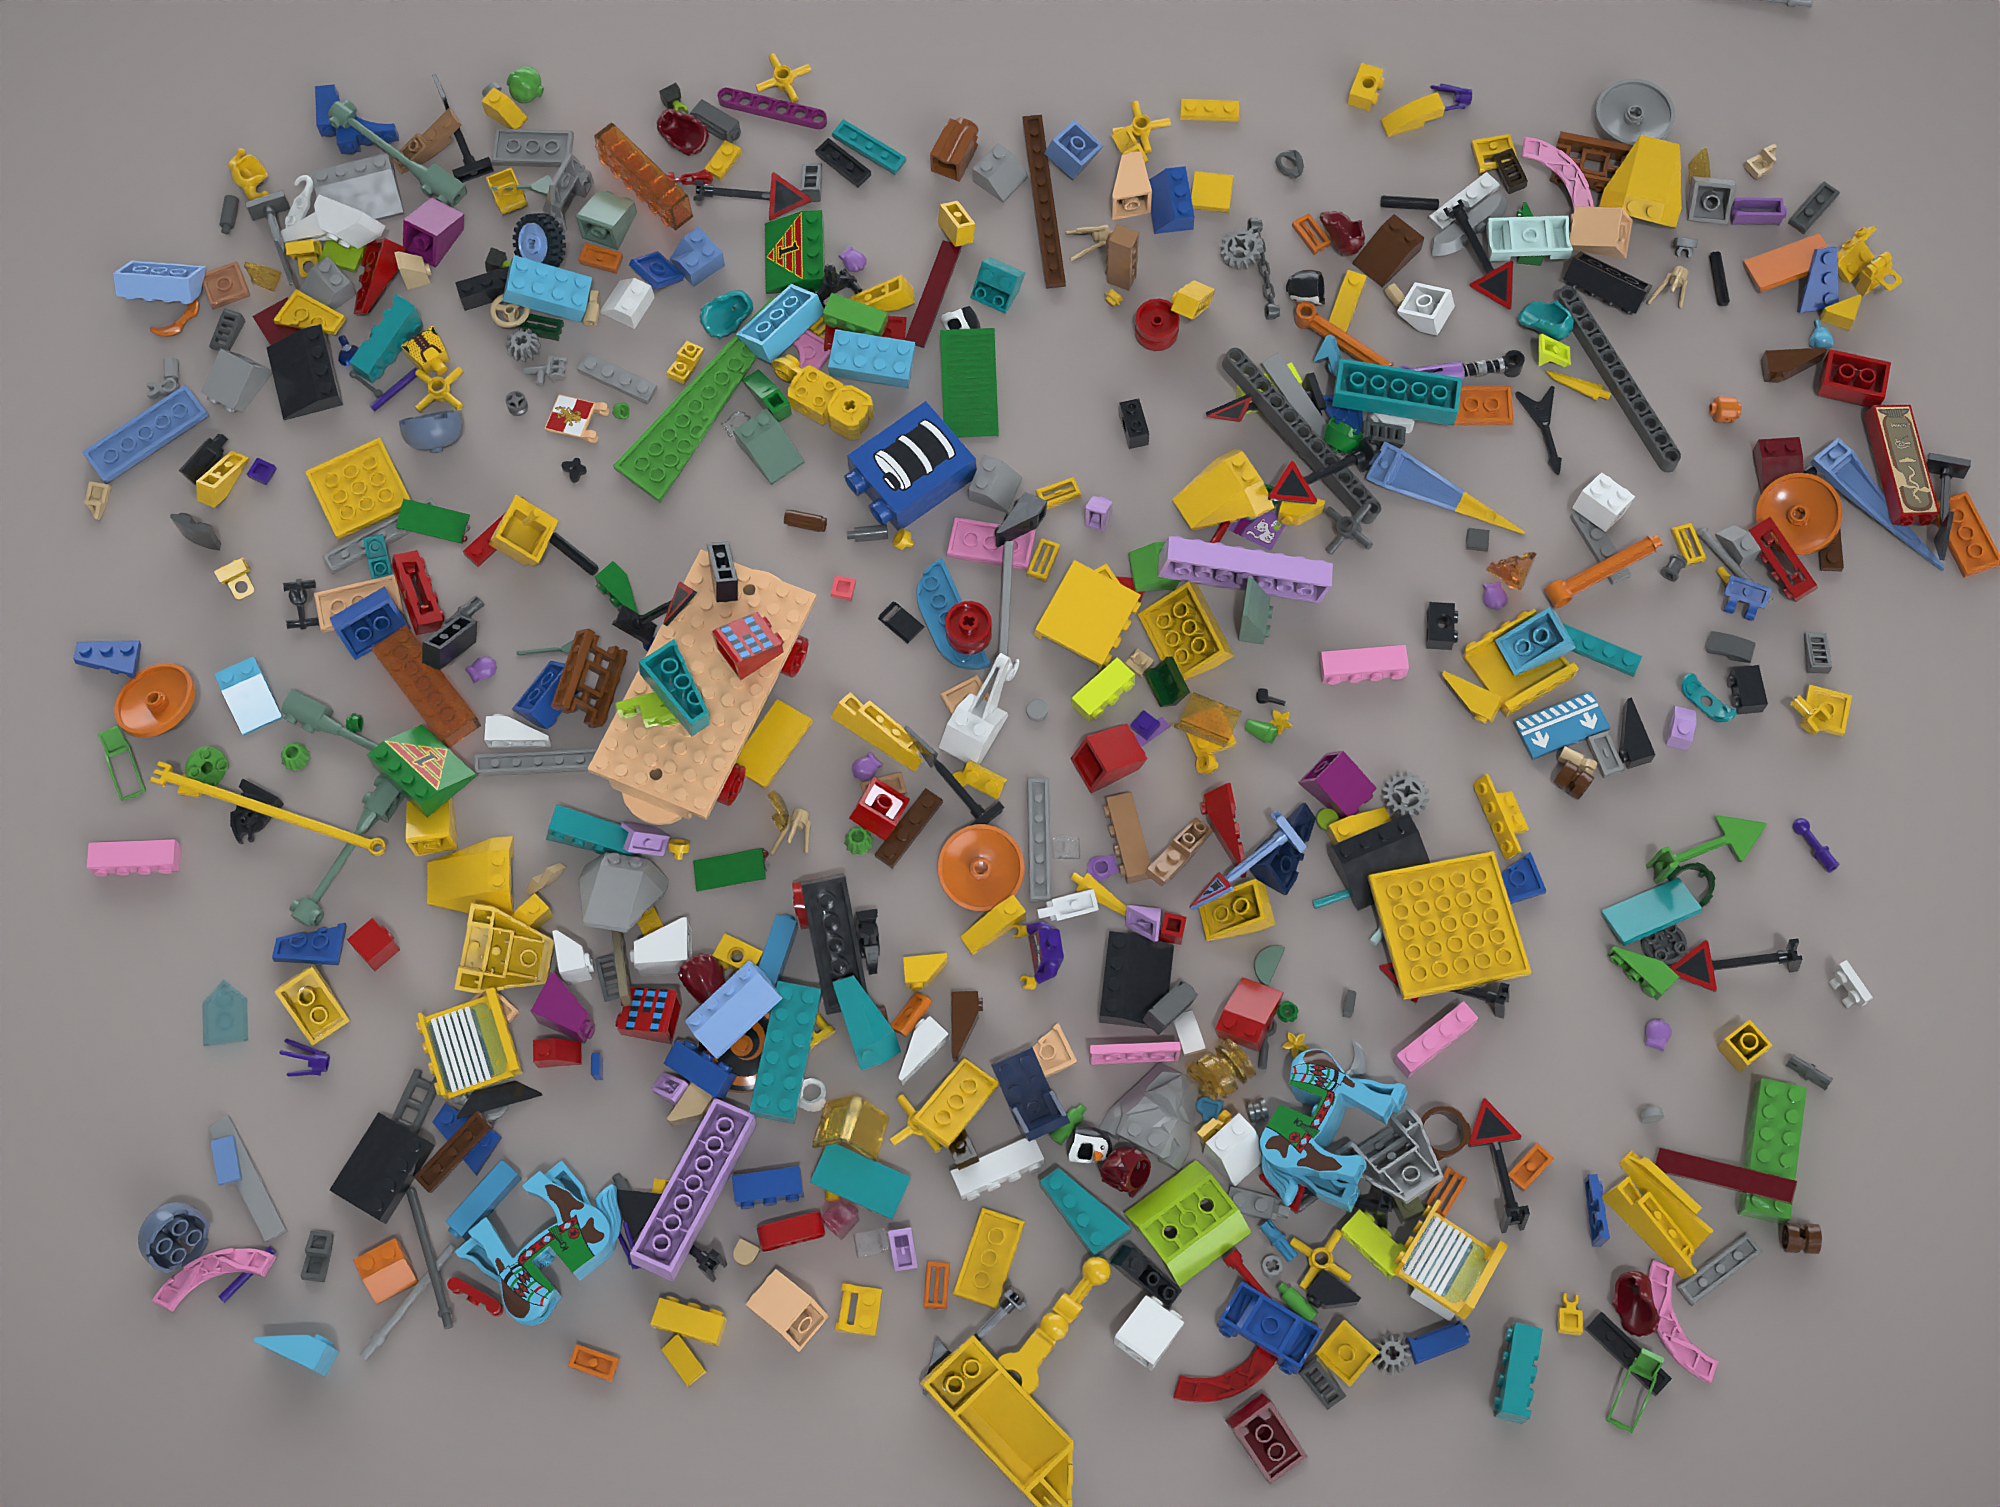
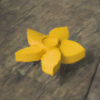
M1273 710L1274 720H1271L1269 723L1274 724V727L1277 726L1278 735L1282 734L1284 728H1292L1291 723L1286 721L1290 717V712L1281 714L1279 711Z
M1288 1032L1287 1038L1289 1042H1286L1281 1047L1286 1050L1291 1049V1055L1295 1058L1299 1051L1304 1052L1308 1050V1047L1302 1043L1305 1034H1299L1295 1037L1292 1033Z

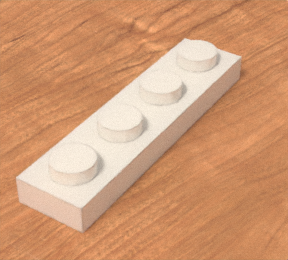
M1487 172L1431 214L1428 221L1442 232L1456 222V219L1446 216L1444 208L1452 209L1459 204L1457 201L1462 199L1467 201L1471 207L1466 212L1468 213L1496 192L1500 184Z

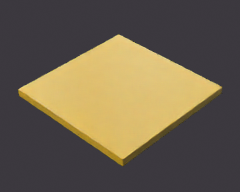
M1494 851L1368 875L1367 878L1403 1000L1528 976L1532 973Z

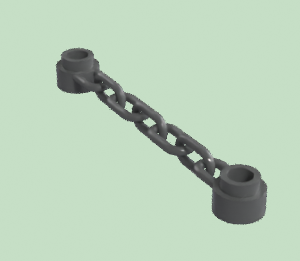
M1249 218L1247 223L1248 231L1252 228L1254 233L1258 232L1261 238L1262 220ZM1262 238L1264 252L1260 253L1261 259L1258 266L1260 274L1264 278V296L1268 299L1264 313L1266 320H1273L1280 316V307L1274 303L1275 292L1269 279L1270 267L1269 263L1265 260L1264 253L1266 247ZM1266 264L1267 271L1265 270L1263 273L1262 266ZM1271 287L1272 294L1267 295L1266 289Z

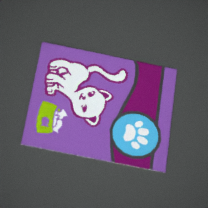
M1268 511L1256 518L1250 519L1245 517L1237 519V522L1232 523L1229 531L1271 551L1285 524L1277 521L1278 514Z

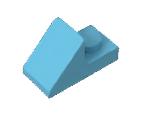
M1327 335L1314 362L1321 363L1330 360L1328 362L1329 371L1336 376L1339 361L1342 357L1336 337Z

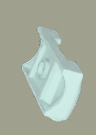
M1569 216L1488 218L1486 230L1490 261H1510L1511 256L1549 255L1550 259H1570L1573 249L1569 240Z

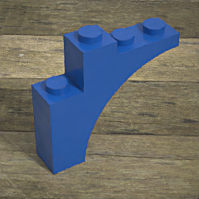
M334 84L315 86L316 126L321 137L336 135L337 145L341 154L361 152L360 145L375 144L352 126L346 129L342 126L338 128L333 127L329 123L330 117H328V112L335 102L340 101ZM356 116L355 120L385 142L399 141V134L394 123H374Z

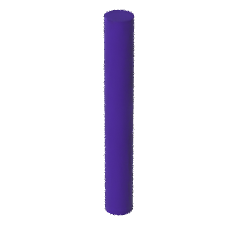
M415 367L370 404V408L374 412L417 377L415 372L418 369Z
M270 1246L265 1250V1252L272 1255L276 1253ZM242 1272L218 1297L225 1303L253 1274Z

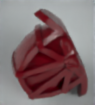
M1134 1147L1116 1149L1110 1153L1099 1169L1102 1177L1101 1181L1117 1189L1119 1192H1129V1197L1134 1198L1143 1189L1149 1178L1151 1162L1144 1153Z

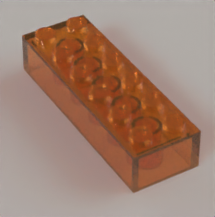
M611 122L594 135L595 148L599 153L598 159L604 166L608 165L613 175L617 178L620 177L629 190L635 191L638 199L641 202L645 201L652 213L658 214L667 227L671 226L676 231L693 218L688 195L615 124Z
M407 625L371 648L377 660L436 738L448 749L481 726L475 714L442 671L422 663V645Z

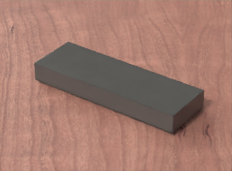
M1824 181L1789 219L1788 224L1802 234H1805L1839 196L1840 192Z

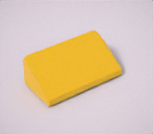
M679 1334L674 1336L661 1349L687 1387L707 1373Z

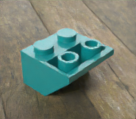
M989 257L981 263L970 298L1000 312L1007 313L1020 291L1025 272Z

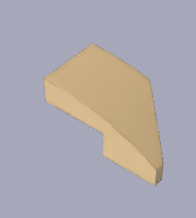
M1776 144L1764 148L1759 155L1747 160L1743 165L1755 180L1772 170L1776 162Z
M89 481L86 498L83 502L93 514L94 519L100 521L112 486Z
M561 862L547 867L544 873L531 879L525 891L531 895L551 885L563 874L566 867Z

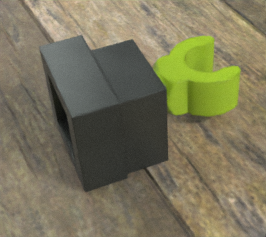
M677 83L659 91L660 99L667 109L682 110L688 114L687 106L680 101L681 92Z
M491 247L485 261L486 272L510 266L511 261H506V252Z

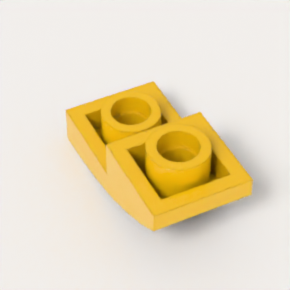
M686 341L677 352V359L668 369L667 378L685 385L704 353V348Z

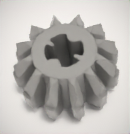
M522 327L520 332L513 330V335H507L508 341L505 342L508 355L513 357L516 362L522 359V362L525 363L527 358L533 361V355H538V349L540 348L537 334L532 333L530 329L524 332Z
M1390 1334L1388 1341L1382 1336L1380 1337L1381 1344L1374 1343L1373 1346L1380 1352L1376 1356L1379 1359L1375 1360L1373 1364L1375 1366L1380 1363L1383 1365L1380 1372L1383 1373L1386 1368H1389V1375H1393L1395 1369L1398 1373H1402V1366H1409L1410 1363L1405 1358H1411L1412 1354L1404 1352L1409 1348V1344L1401 1346L1402 1337H1399L1395 1342L1394 1335ZM1390 1349L1393 1354H1397L1393 1360H1391L1389 1355H1386Z

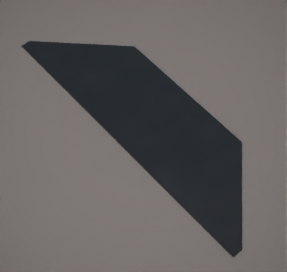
M518 1081L507 1082L472 1092L456 1117L457 1119L473 1115L476 1111L481 1113L543 1095L541 1092Z

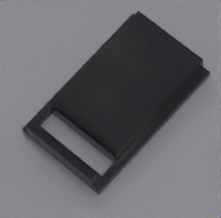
M894 601L878 618L907 644L925 627ZM895 606L898 607L886 621L882 620Z

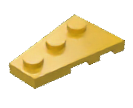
M296 289L273 321L278 325L300 329L321 324L325 333L336 335L347 319L339 312Z

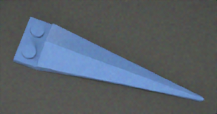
M1837 438L1812 459L1810 464L1825 476V481L1938 569L1944 570V565L1909 526L1892 525L1884 494L1866 471L1855 452L1843 441Z

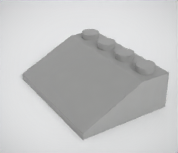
M388 153L311 171L317 197L322 195L360 210L377 221L404 214L393 164Z

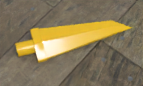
M1545 370L1553 380L1594 400H1598L1599 397L1609 400L1611 397V392L1603 390L1604 385Z
M1074 872L1070 879L1079 885L1076 889L1077 892L1094 889L1098 903L1126 917L1127 906L1094 879L1092 875L1087 873L1083 878Z

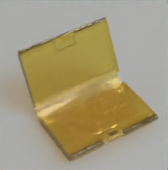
M1192 692L1180 723H1175L1174 728L1225 747L1230 741L1242 711Z
M858 1096L828 1101L825 1103L812 1147H823L841 1143L842 1140L849 1141V1145L873 1161H877L890 1118L887 1114Z

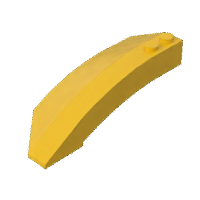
M972 1335L938 1364L919 1385L1035 1507H1072V1456L1074 1440L1049 1417L976 1337Z

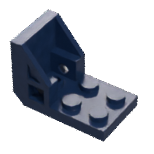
M1030 1046L991 1064L1021 1135L1030 1142L1070 1123L1057 1096L1049 1087L1033 1047Z

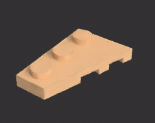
M1059 1023L1033 1046V1050L1046 1078L1077 1064V1060Z

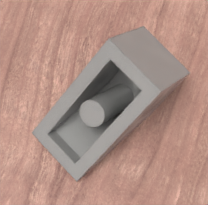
M1735 525L1715 535L1725 551L1740 567L1756 560L1761 551V548L1750 532Z

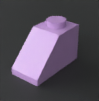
M1092 496L1085 509V526L1105 532L1112 512V501L1105 497Z
M1674 706L1666 741L1667 746L1687 751L1693 741L1696 727V711Z

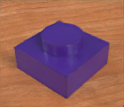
M257 458L247 475L249 478L267 485L277 468L275 465Z
M1143 710L1132 722L1130 728L1145 740H1148L1160 726V722Z

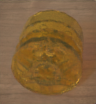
M1229 1038L1222 1041V1046H1215L1217 1057L1208 1052L1197 1061V1066L1203 1077L1225 1099L1237 1091L1238 1086L1235 1079L1241 1084L1247 1083V1078L1252 1079L1256 1075V1071L1246 1053Z

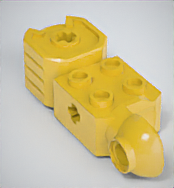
M786 354L785 357L774 359L771 362L775 374L782 380L791 382L788 388V401L791 408L822 426L825 423L828 424L832 431L848 440L860 439V432L863 433L867 429L869 418L874 420L871 396L853 385L844 386L840 381L811 365L801 368L799 360L789 354Z

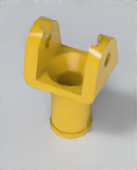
M1800 694L1790 702V705L1803 716L1800 726L1811 735H1816L1819 731L1818 727L1811 720L1814 716L1823 722L1831 719L1830 714L1823 706L1812 708Z

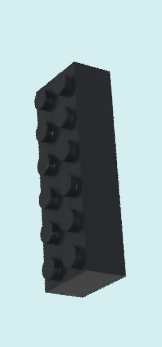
M844 873L800 882L826 1015L842 1012L832 982L854 975L868 994Z

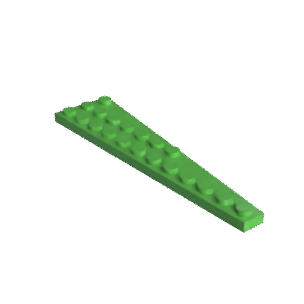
M771 297L766 302V304L750 319V321L755 316H757L767 305H769L774 300V298ZM735 335L613 465L614 469L661 503L757 359V356Z

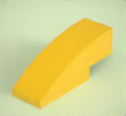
M1436 92L1400 107L1382 118L1380 122L1387 137L1424 127L1426 121L1443 117L1445 106L1439 93Z

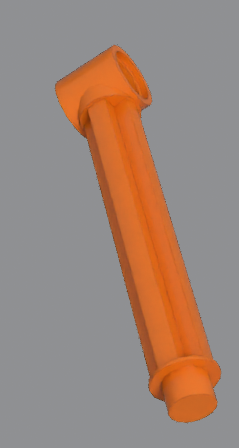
M1302 302L1297 306L1294 319L1297 327L1301 329L1310 328L1324 338L1327 335L1335 336L1338 347L1360 362L1393 367V363L1320 316L1312 303Z
M1657 534L1651 538L1646 536L1643 540L1566 581L1557 580L1549 584L1544 591L1555 609L1561 608L1568 604L1575 594L1654 552L1656 553L1657 548L1662 546L1663 543Z

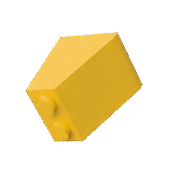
M452 798L428 818L410 801H407L406 843L415 856L458 850L455 808Z

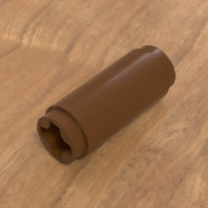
M786 510L784 524L816 532H825L827 518L796 510Z

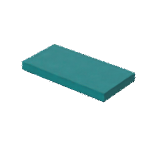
M1680 878L1601 910L1602 917L1623 946L1702 913V907Z
M828 1141L810 1183L893 1220L911 1177Z

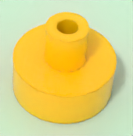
M901 528L894 536L892 545L899 550H903L905 547L912 548L914 541L911 540V532Z
M1203 752L1198 756L1196 760V770L1198 773L1210 775L1214 770H1217L1218 762H1216L1213 754Z
M680 838L668 841V851L674 853V859L680 860L683 858V853L689 852L690 841Z

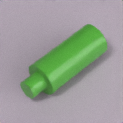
M1079 1104L1076 1109L1071 1108L1067 1113L1070 1123L1052 1131L1049 1134L1050 1138L1061 1146L1075 1130L1076 1125L1082 1122L1084 1119L1083 1114L1087 1109L1082 1104Z
M1282 1283L1277 1288L1283 1295L1281 1299L1300 1317L1311 1322L1318 1315L1319 1312L1293 1287L1288 1288Z

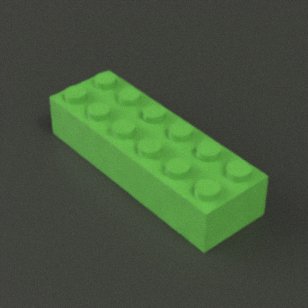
M1761 1078L1755 1084L1744 1168L1796 1180L1807 1087ZM1741 1192L1738 1215L1783 1225L1791 1219V1204Z

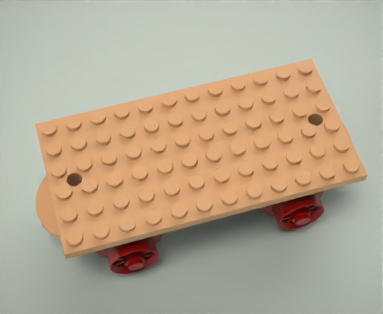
M701 549L684 581V584L695 590L697 594L668 626L662 623L645 657L675 639L688 671L691 673L695 686L699 690L709 712V726L691 737L681 723L666 727L656 725L646 728L641 713L633 718L621 719L617 711L588 767V771L608 779L613 789L622 792L625 805L630 812L646 823L655 825L672 824L682 819V817L690 820L692 815L707 820L716 801L727 806L732 805L742 789L746 768L735 762L779 674L781 673L791 678L795 677L806 659L809 640L800 636L799 633L817 599L816 594L783 582L780 578L769 572L753 570L733 562L738 579V601L716 602L708 552ZM758 612L762 618L765 616L772 625L770 629L773 633L777 632L783 639L782 647L784 653L743 680H740L718 651L712 631ZM639 670L623 701L654 692L642 678Z

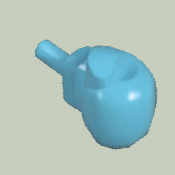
M1817 319L1814 321L1816 329L1809 339V344L1812 348L1827 347V349H1830L1833 346V337L1826 327L1821 326L1820 320Z

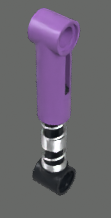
M1511 350L1505 356L1496 358L1494 361L1490 359L1487 362L1480 360L1466 365L1458 361L1416 368L1401 366L1399 368L1462 378V381L1467 376L1468 378L1474 375L1476 377L1487 376L1488 373L1496 374V372L1514 378L1521 373L1525 357L1520 351Z

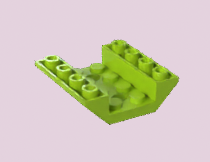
M1197 1160L1124 1213L1135 1230L1142 1233L1166 1265L1165 1270L1178 1287H1181L1252 1233L1238 1207L1214 1176ZM1203 1200H1209L1213 1204V1209L1208 1212L1203 1211L1200 1203ZM1167 1227H1173L1177 1231V1236L1169 1239L1164 1235V1230Z

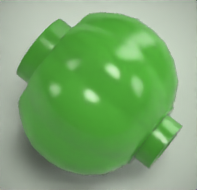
M523 66L515 72L511 71L509 74L507 86H509V93L515 101L529 103L536 97L540 98L542 96L544 87L541 86V77L534 68Z

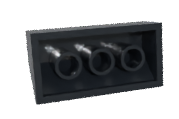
M1581 251L1573 257L1563 280L1567 281V285L1574 288L1580 287L1589 296L1596 297L1597 295L1603 298V302L1608 305L1614 306L1615 304L1622 307L1621 310L1627 314H1636L1640 310L1653 286Z

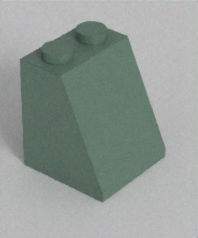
M598 190L576 216L582 239L619 250L637 210L635 202L630 198H622L614 195L612 192Z

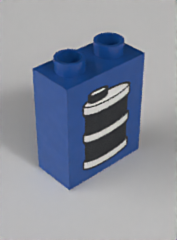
M925 401L848 454L849 473L844 475V478L854 494L859 496L865 492L873 501L869 504V509L881 525L890 521L896 530L899 531L970 483L977 471L976 458Z

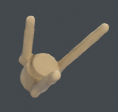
M1105 224L1066 231L1067 235L1092 233L1093 240L1098 241L1093 246L1070 257L1069 260L1073 261L1098 247L1106 246V240L1110 232L1109 226Z
M1682 266L1674 267L1672 273L1667 274L1665 280L1653 293L1647 304L1650 305L1666 284L1670 282L1672 285L1671 292H1674L1676 287H1681L1678 307L1682 308L1688 284L1686 280L1689 274L1688 270Z
M798 808L793 810L792 816L788 817V821L775 842L770 855H774L790 826L791 831L787 844L791 843L796 830L801 831L805 828L804 853H808L809 833L812 823L808 820L809 812Z

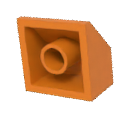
M396 1238L353 1259L362 1281L377 1305L418 1283L401 1242Z

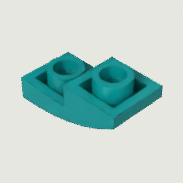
M380 534L363 538L371 578L376 579L392 575L384 535Z

